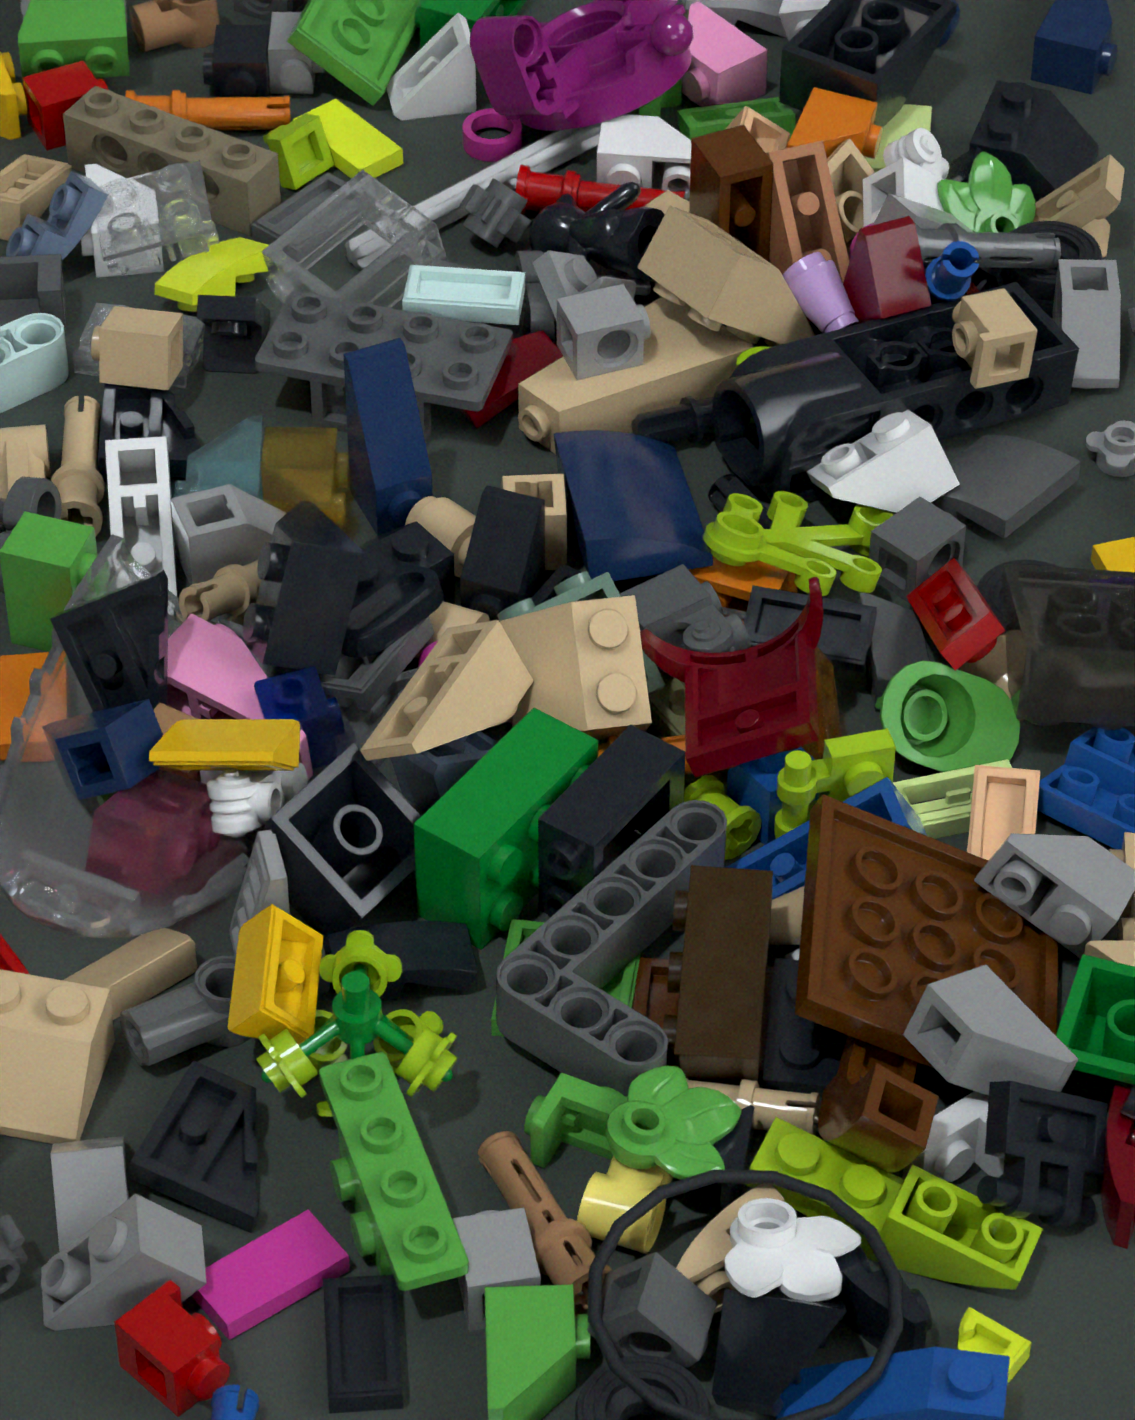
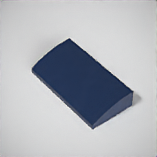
M585 430L553 433L558 474H564L565 500L583 562L591 579L606 572H609L613 581L663 574L682 564L688 570L713 566L711 549L703 540L704 529L675 447L648 437L616 431Z

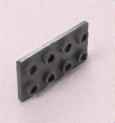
M292 291L288 294L255 357V368L259 372L310 381L312 425L314 427L347 433L343 354L401 338L406 347L426 444L432 433L431 403L471 411L482 410L512 345V331L489 326L484 323H471L433 316L428 313H415L377 306L372 303H360L326 297L317 293Z

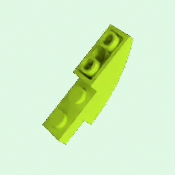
M775 1117L749 1170L777 1171L832 1191L876 1227L898 1269L946 1282L1016 1290L1043 1228L1023 1218L1020 1219L998 1213L993 1205L983 1204L979 1201L978 1196L913 1164L904 1180L778 1117ZM745 1184V1185H747V1186H749V1187H751V1188H755L756 1186H758V1185H760V1184ZM773 1185L784 1197V1202L793 1207V1209L807 1215V1217L825 1216L838 1220L850 1227L861 1237V1244L859 1246L863 1249L867 1258L878 1262L866 1237L824 1202Z

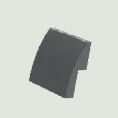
M983 435L949 462L960 485L931 503L944 512L951 514L962 523L970 519L1005 539L1079 480L1081 461L1032 440L1006 435Z

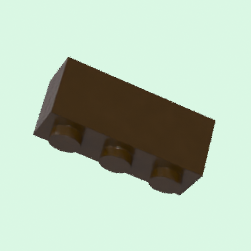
M691 865L689 890L675 891L673 931H685L683 952L670 951L667 993L679 994L678 1015H664L663 1030L668 1039L667 1056L674 1057V1066L681 1068L685 1077L689 1080L740 1086L743 1079L755 1081L759 1079L772 910L773 871Z

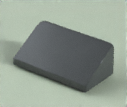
M859 593L858 604L877 607V618L866 670L874 709L879 710L875 707L876 700L883 695L890 679L905 665L921 660L929 661L921 621L915 611L872 594Z

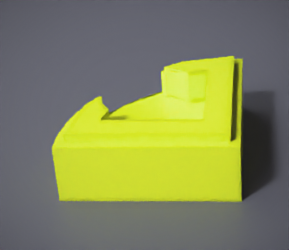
M969 1307L960 1322L956 1349L1010 1356L1008 1385L1029 1359L1031 1342Z

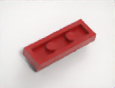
M955 558L951 559L906 596L937 649L955 671L966 662L975 663L984 658L995 647L997 637L1005 631L970 576Z

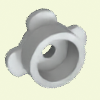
M1117 421L1110 425L1106 431L1091 432L1087 435L1086 447L1090 451L1097 452L1096 464L1100 470L1115 477H1128L1135 474V424L1133 422Z

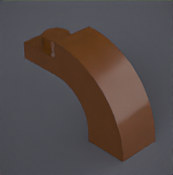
M847 1035L837 1075L823 1091L818 1117L819 1133L824 1140L887 1173H895L908 1166L926 1149L939 1096L913 1083L918 1062Z

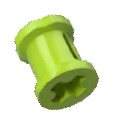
M702 776L684 790V802L692 800L706 801L716 805L724 812L727 818L725 860L741 855L755 841L761 829L762 820L760 814L750 806H739L725 794L724 784L715 776Z

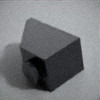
M486 485L481 495L460 577L462 607L486 613L490 621L499 620L497 615L506 608L522 600L532 598L545 583V500Z

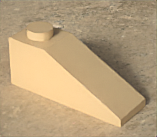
M499 620L446 629L360 751L366 761L418 754L489 727L500 725L516 713L518 703L534 680Z

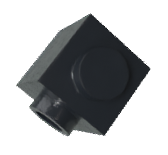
M216 25L213 52H204L203 56L204 85L214 86V98L270 97L268 62L270 25Z

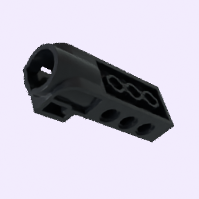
M1017 282L973 294L1005 288L1037 329L1029 377L977 389L973 387L970 383L972 368L964 358L957 354L952 340V330L955 325L952 313L962 297L955 301H943L887 318L875 319L770 347L750 355L737 366L729 379L723 380L716 387L712 400L715 444L731 470L749 487L759 486L770 501L775 492L786 491L796 494L806 502L830 495L811 481L807 471L820 464L822 457L831 449L842 444H852L872 432L874 424L889 414L903 413L909 410L931 424L938 440H942L1068 404L1079 347ZM753 417L755 422L745 424L744 419Z

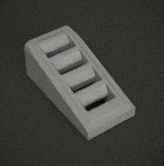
M271 829L257 833L232 916L229 931L235 957L239 930L245 922L271 904L290 914L287 875L276 834H272Z

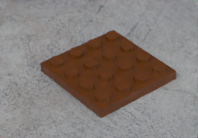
M822 794L810 810L795 1015L934 1068L903 1035L927 985L987 965L1056 1035L1058 942L974 882L975 877L988 860Z

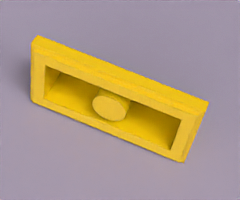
M183 719L174 723L149 751V761L153 762V765L177 771H224L228 769H238L239 771H294V768H299L300 724L299 721L294 719Z
M273 904L241 926L238 936L228 1030L241 1036L257 1039L264 1033L271 1040L287 1028L298 1045L312 1036L315 1026L320 977L319 966L324 936Z

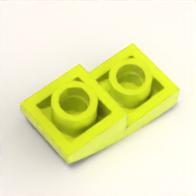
M242 237L210 245L188 256L167 271L155 283L154 295L177 301V308L180 310L197 312L198 295L235 296L236 282L254 281L255 273L278 270L279 248Z

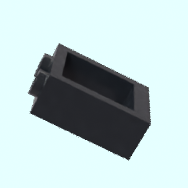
M630 724L538 818L540 911L552 917L671 809L684 802L685 751Z

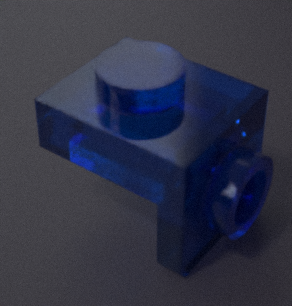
M315 666L262 679L254 683L255 696L263 719H294L299 721L300 730H303L307 736L313 769L329 765L337 758L335 736L345 734L344 723L336 697L326 699Z

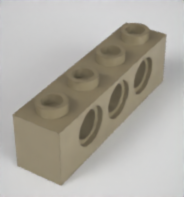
M94 86L63 113L68 165H72V169L86 174L85 165L98 164L155 192L157 201L248 236L252 235L251 224L281 204L278 153Z

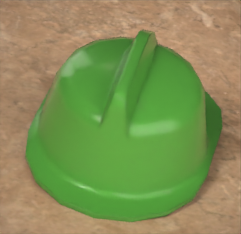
M921 660L905 665L890 679L883 695L876 700L875 707L880 710L882 729L888 728L895 743L896 752L911 762L940 772L1007 759L1010 761L1019 744L1020 721L1016 707L1005 691L984 678L958 669L955 671L952 667L942 663Z

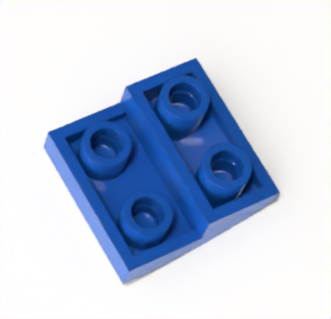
M1098 723L1070 743L1065 763L1040 780L1037 811L1114 849L1122 850L1124 832L1135 833V736L1125 728Z

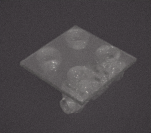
M200 159L184 164H171L161 170L131 178L115 179L99 186L108 194L105 203L96 217L102 258L103 261H106L109 272L120 270L121 274L124 275L134 270L149 267L150 264L146 250L150 251L154 265H161L157 247L165 245L171 262L177 261L174 246L176 242H178L182 257L210 252L211 245L220 243L215 223L211 217Z

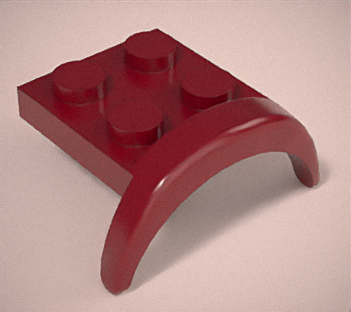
M818 577L808 579L809 596L799 617L781 634L751 648L721 653L698 652L667 643L648 629L640 631L644 653L666 673L685 683V756L695 777L719 770L731 769L742 763L783 751H791L800 746L819 741L815 649L823 627V600Z

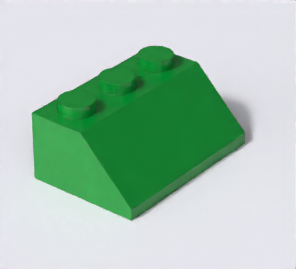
M1082 954L1056 1034L1058 1039L1078 1058L1073 1068L1074 1070L1135 1085L1134 966Z

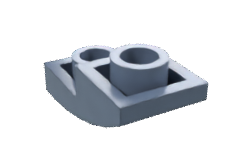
M70 171L65 184L60 185L52 196L48 220L46 221L27 214L22 227L15 229L10 236L6 248V256L61 254L63 260L88 231L105 203L108 194L90 178Z

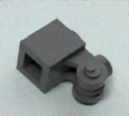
M684 564L620 593L621 597L635 595L640 631L648 629L660 639L674 646L707 653L732 652L751 647L749 634L740 617L736 613L724 617L721 602L712 585L708 581L700 584ZM657 666L660 673L664 671Z

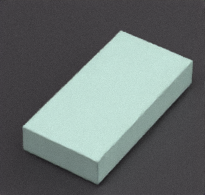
M410 265L402 307L404 311L428 313L433 316L466 322L519 325L525 293V273Z

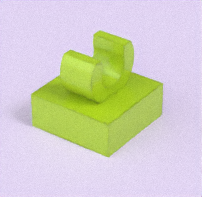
M303 114L291 123L280 125L263 136L264 142L269 146V150L278 153L279 180L282 188L297 190L335 165L318 115Z

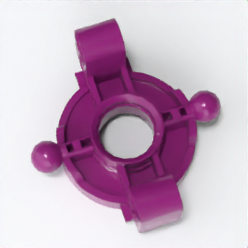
M593 0L591 3L564 12L549 22H538L533 16L526 15L482 17L472 27L470 48L492 107L500 115H506L507 120L520 119L528 127L539 130L554 131L585 127L616 118L647 104L666 92L683 77L691 64L692 55L689 47L694 38L693 26L683 16L686 12L684 5H675L678 0Z

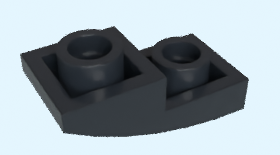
M400 921L371 924L328 934L323 943L325 956L335 955L346 945V938L349 933L356 930H364L373 935L374 944L385 954H393L399 957L402 963L401 976L394 982H387L386 989L380 996V999L397 1001L406 982L469 990L478 973L467 925L464 923ZM331 982L333 993H336V991H335V989H334V987H333V984H332V982Z
M858 1246L844 1255L834 1257L842 1275V1285L840 1293L829 1300L844 1302L848 1313L843 1321L868 1343L878 1349L889 1327L888 1279L883 1269L871 1271L865 1252ZM902 1276L903 1330L891 1354L925 1348L927 1331L932 1328L930 1309L923 1294L917 1288L909 1289Z

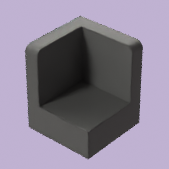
M61 254L0 257V326L29 314L46 313L54 315L61 320L66 335V294Z

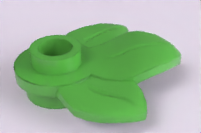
M981 152L976 156L969 174L968 183L947 179L937 183L938 195L944 211L952 214L973 232L1010 233L1015 228L1034 221L1036 205L1030 186L1024 184L1012 186L1011 176L1005 165L987 152Z
M661 1066L640 1074L631 1082L628 1089L627 1102L615 1107L608 1117L605 1135L611 1153L622 1164L636 1169H647L658 1165L674 1178L682 1180L714 1169L725 1170L723 1160L712 1144L722 1139L734 1129L742 1111L732 1099L718 1090L706 1087L689 1089L687 1079L681 1068Z

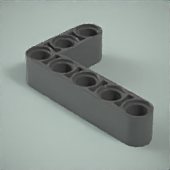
M692 800L677 805L503 959L497 968L496 1024L499 1031L507 1039L562 1073L599 1087L613 1088L626 1097L629 1086L636 1077L653 1068L667 1066L668 1039L664 1030L652 1020L601 989L673 924L675 891L689 890L691 865L724 867L727 818L724 812L716 805L706 801Z

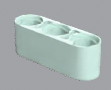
M33 313L0 326V413L59 387L67 380L69 368L64 325L54 315Z

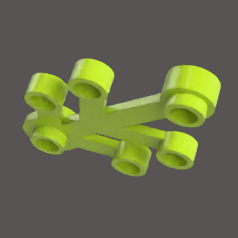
M777 491L774 493L767 511V516L772 520L770 529H764L758 523L763 510L762 504L750 496L733 493L728 496L723 512L717 515L715 522L709 523L706 526L703 540L711 548V554L725 564L743 566L746 562L761 561L796 574L794 579L795 585L806 593H809L808 579L818 577L822 596L828 595L837 574L835 569L842 571L840 580L844 585L858 592L871 593L875 590L881 575V566L870 558L861 555H851L832 548V546L849 545L857 553L869 557L871 531L892 517L893 514L887 510L859 504L854 507L848 524L800 527L806 514L808 503L796 494Z

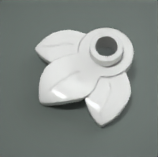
M772 1198L755 1199L745 1203L739 1209L738 1217L731 1224L730 1242L733 1248L725 1257L726 1276L734 1288L749 1297H759L779 1287L786 1296L796 1300L809 1302L826 1301L834 1298L841 1291L842 1275L834 1257L854 1250L861 1244V1237L850 1227L833 1218L825 1216L796 1218L795 1210L786 1202Z

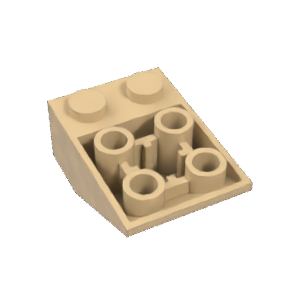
M669 206L637 267L656 281L653 290L657 294L681 306L687 303L691 306L687 315L699 324L714 331H719L722 324H725L728 331L752 344H757L762 337L765 338L764 342L767 345L774 347L816 335L778 268L708 219Z

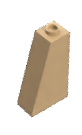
M660 297L644 307L649 317L651 334L649 339L644 340L643 365L576 380L565 358L558 359L518 384L519 429L529 439L539 442L554 454H556L553 433L585 430L632 433L631 423L638 414L679 405L681 399L688 396L693 397L695 400L714 397L716 387L723 380L729 379L736 369L738 356L743 351L753 348V345L737 337L723 325L719 331H714L694 321L687 315L691 309V306L687 303L681 306L664 297Z

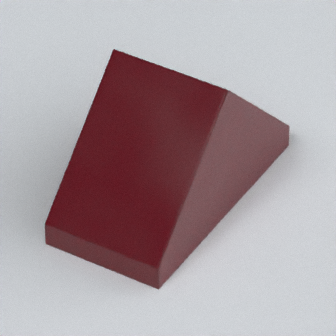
M910 216L859 229L843 281L857 319H883L931 306L916 225Z

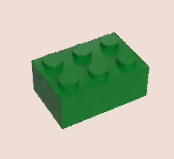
M533 708L414 823L417 915L427 921L466 924L471 945L480 950L500 930L507 931L510 928L511 920L518 919L522 908L539 892L538 818L598 758V740L536 708Z

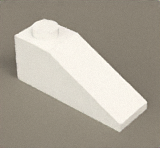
M166 436L105 440L114 590L165 570L168 577V614H178L170 465Z

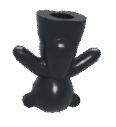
M635 182L621 185L586 213L576 206V200L570 194L561 195L556 203L545 207L535 217L529 234L531 251L540 250L545 253L549 250L582 255L588 263H590L591 259L606 269L620 270L628 273L632 278L651 281L652 278L637 267L665 214L661 210L650 207L627 209L638 199L641 193L640 186Z

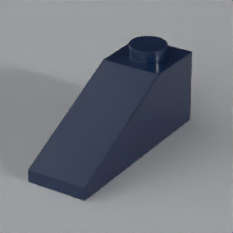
M1107 0L1054 1L1035 35L1031 70L1032 81L1092 95L1101 76H1110L1117 56V45L1110 43L1113 21Z
M401 338L343 354L350 492L377 536L404 526L413 506L421 499L432 496V472L406 347Z

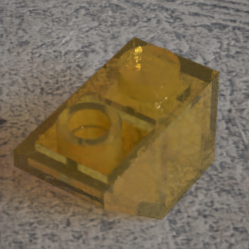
M265 427L261 461L263 501L286 513L301 500L313 502L340 529H345L346 493L338 492V488H349L348 452H339L337 428Z

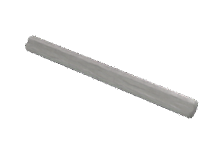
M602 122L575 129L556 130L348 239L345 243L347 252L345 256L348 262L353 263L358 270H364L470 214L459 205L473 183L486 190L494 178L510 189L515 190L520 165H528L531 172L547 173L593 149L599 144Z

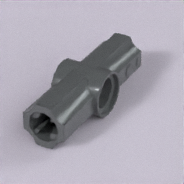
M235 956L210 958L197 969L195 982L120 1012L121 1029L127 1040L129 1051L140 1067L143 1065H153L206 1042L217 1047H232L241 1045L251 1038L232 1033L228 1030ZM321 976L319 977L318 995L330 991V982L324 981Z

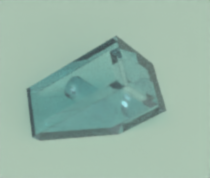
M249 416L188 455L186 480L175 481V497L231 484L263 501L266 461L263 417Z

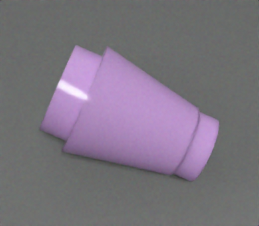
M821 252L811 253L799 259L784 272L783 277L803 313L822 333L860 324L855 316L854 309L834 261H826Z

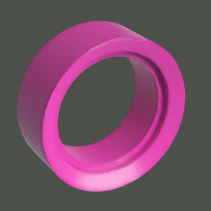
M489 108L470 114L463 122V148L468 155L477 160L497 162L522 148V123L520 119L507 120L506 115H500L494 108ZM497 127L508 130L510 134L499 139H485L477 136L475 132L484 128Z

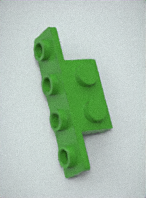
M378 1052L321 1067L319 1070L320 1084L338 1128L340 1158L330 1161L331 1177L339 1201L351 1200L355 1213L350 1214V1224L359 1255L362 1257L371 1254L379 1275L393 1274L398 1288L402 1291L466 1275L469 1271L468 1257L387 1055L383 1052Z

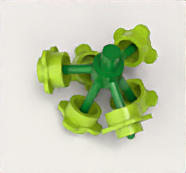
M356 930L349 933L344 947L335 955H326L320 961V976L324 981L332 982L337 995L332 1003L333 1013L316 1010L314 1034L299 1045L287 1028L271 1040L264 1033L258 1037L267 1050L256 1058L264 1070L261 1074L262 1080L266 1083L273 1082L280 1093L292 1085L301 1098L307 1095L302 1086L316 1077L321 1067L348 1060V1057L344 1054L347 1044L350 1045V1059L365 1056V1045L373 1042L376 1053L383 1052L387 1055L394 1074H397L411 1084L406 1092L411 1098L423 1086L435 1092L443 1081H450L453 1077L451 1069L458 1059L457 1056L448 1051L456 1040L457 1035L451 1032L447 1038L439 1036L443 1031L444 1024L441 1017L435 1012L426 1011L420 1017L406 1009L395 1010L386 1016L382 1013L380 996L384 993L387 982H394L400 978L402 963L396 955L385 954L374 944L373 935L364 930ZM327 1100L321 1101L316 1105L319 1116L333 1117Z

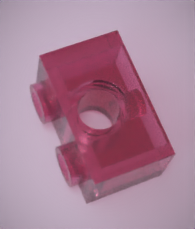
M158 769L130 789L118 791L94 811L85 871L156 895L164 891L179 876H186L196 861L207 852L212 853L216 849L222 834L215 833L212 830L211 817L213 812L209 808L212 800L208 796L207 784Z

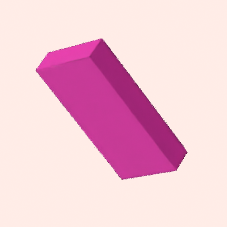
M308 1209L206 1267V1284L191 1296L225 1337L231 1340L323 1287V1279L338 1278L350 1271L349 1255Z

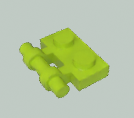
M888 728L824 740L823 759L811 760L810 755L801 750L789 752L785 757V766L779 771L777 776L776 790L777 796L782 801V809L775 816L774 834L776 839L810 820V810L818 801H813L816 793H821V796L824 794L843 802L886 777H889L893 783L896 746Z

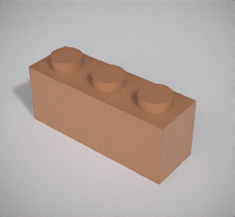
M823 140L766 153L774 163L769 251L771 264L778 268L783 275L799 259L811 253L821 252L826 261H834L843 283L849 259Z

